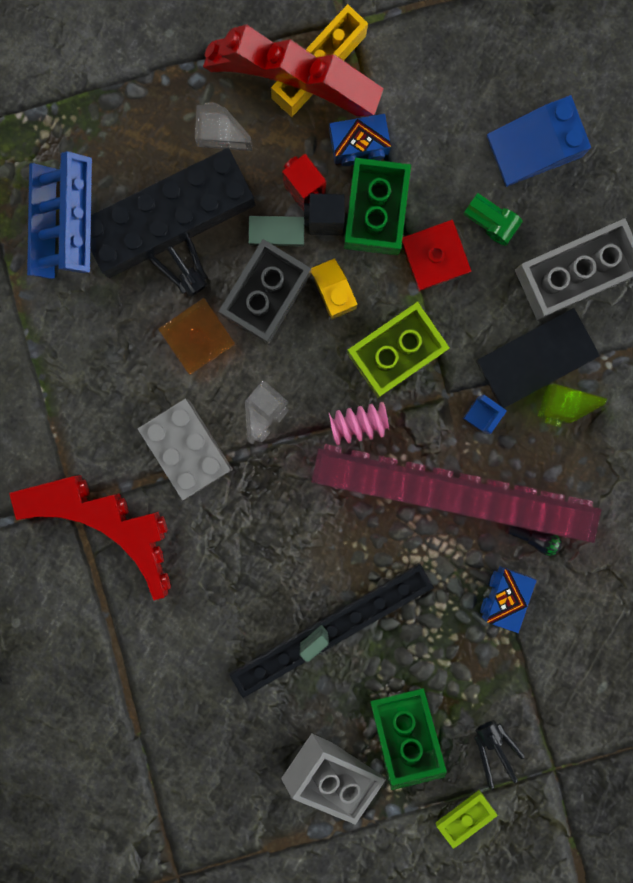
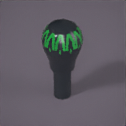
M511 524L508 531L509 535L528 541L529 545L546 556L556 555L562 547L561 538L555 532L530 531Z

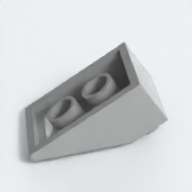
M312 733L281 778L292 799L355 825L386 781L384 776L334 743Z

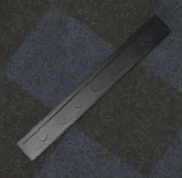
M418 563L231 671L229 675L242 698H245L305 663L306 661L300 655L301 642L319 626L322 625L327 630L329 643L317 655L433 589L434 586L421 564Z

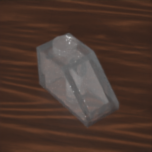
M213 102L197 105L194 139L198 147L219 149L229 147V149L252 151L253 145L250 135L225 107H221L220 104Z

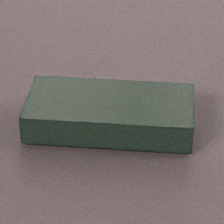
M249 216V245L259 246L262 239L274 246H304V217Z
M322 625L301 642L300 655L306 662H309L328 646V632Z

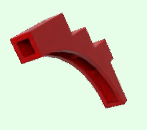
M248 25L231 28L225 38L212 41L205 51L206 59L203 68L210 72H237L279 81L319 96L356 117L375 115L384 89L334 54L316 57L292 40L273 43Z
M81 475L9 493L16 520L33 517H58L81 522L101 531L119 544L135 561L146 579L153 601L165 598L168 595V589H171L169 576L162 571L163 553L161 547H156L155 542L163 540L165 538L164 533L167 532L165 518L163 516L160 517L159 512L126 519L125 515L128 514V506L125 498H121L120 493L88 501L89 487L86 480H82Z

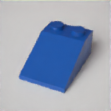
M571 95L546 104L487 134V139L506 187L580 159L592 148Z

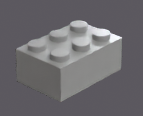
M188 399L182 400L138 428L182 500L189 498L233 470Z

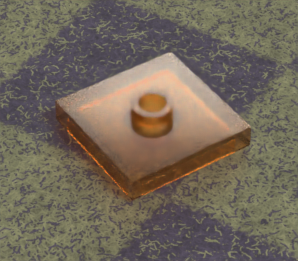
M205 298L158 328L189 375H192L236 345Z

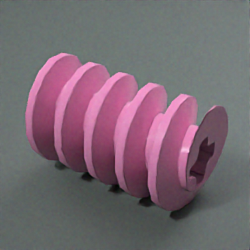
M384 402L379 403L378 411L373 404H369L367 413L362 406H358L356 415L351 408H347L345 417L340 410L336 411L335 419L329 413L333 439L337 446L341 444L342 437L349 444L352 441V435H355L360 442L362 441L363 433H366L371 440L373 439L374 431L377 430L380 437H384L385 429L388 428L389 430Z

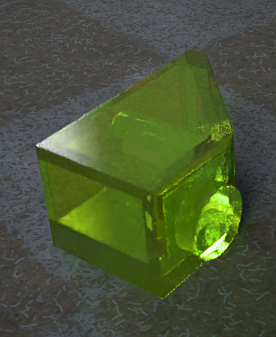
M558 384L546 385L538 417L545 418V424L561 427L562 424L572 423L605 405L607 399Z

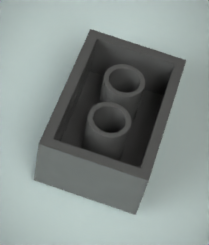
M262 239L218 312L222 317L269 345L311 276V268Z

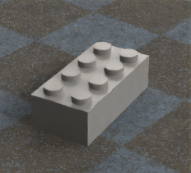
M626 218L522 263L515 269L536 319H541L633 278V234Z

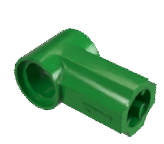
M479 193L476 194L463 215L484 228L492 240L503 246H507L523 223L516 213L506 208H499Z

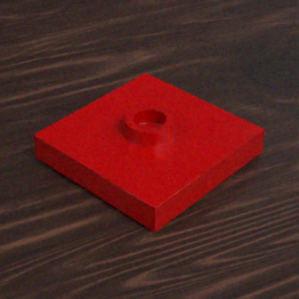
M453 219L402 238V247L418 291L471 272Z

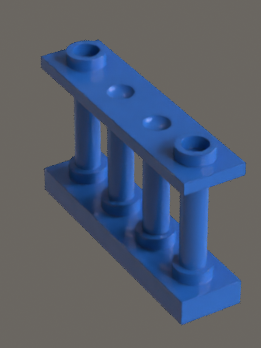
M68 151L61 153V166L58 170L35 163L29 164L27 275L54 279L55 266L58 265L60 270L79 273L90 272L91 157ZM60 181V197L56 198V182ZM60 209L59 225L56 226V210ZM59 237V254H55V238Z

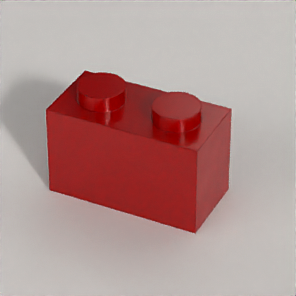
M306 154L300 158L295 156L284 165L285 169L282 171L284 187L303 211L304 203H310V194H326V180Z

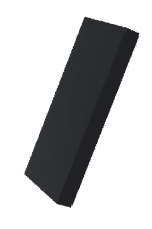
M572 308L476 360V363L501 407L505 408L600 357V354L575 308Z

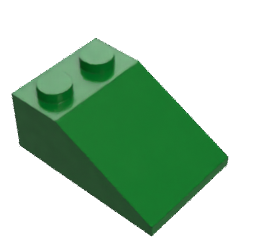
M424 688L370 701L390 789L395 790L444 778L447 771Z

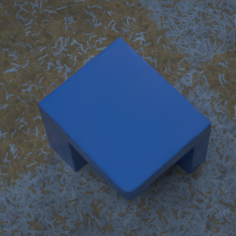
M481 395L477 397L463 419L484 434H491L507 410L487 396Z

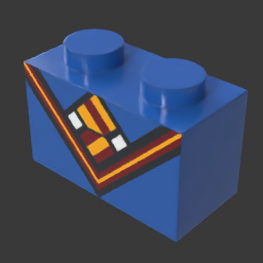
M385 114L330 123L329 133L335 164L341 163L342 166L354 165L355 158H369L370 160L379 161L384 159L385 155H389L391 144Z
M499 566L498 572L494 571L490 579L489 586L492 587L489 598L485 597L481 605L480 612L483 614L482 618L487 623L519 633L537 580L531 576Z

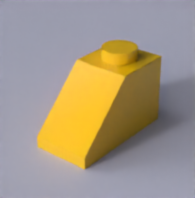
M335 258L311 268L312 277L331 320L357 309L358 304L350 285Z

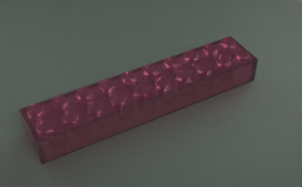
M325 444L324 449L318 448L312 483L595 543L602 509L592 507L593 501L569 496L567 502L564 501L565 495L542 491L541 496L536 495L538 489L515 485L514 490L509 489L510 483L488 479L487 484L481 483L482 477L460 473V478L453 477L454 471L433 467V472L431 473L425 471L426 465L406 462V466L403 467L397 465L398 459L379 456L378 461L369 459L370 453L352 450L351 455L341 453L342 447Z

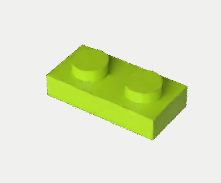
M478 790L438 820L436 827L454 849L498 815L482 792Z

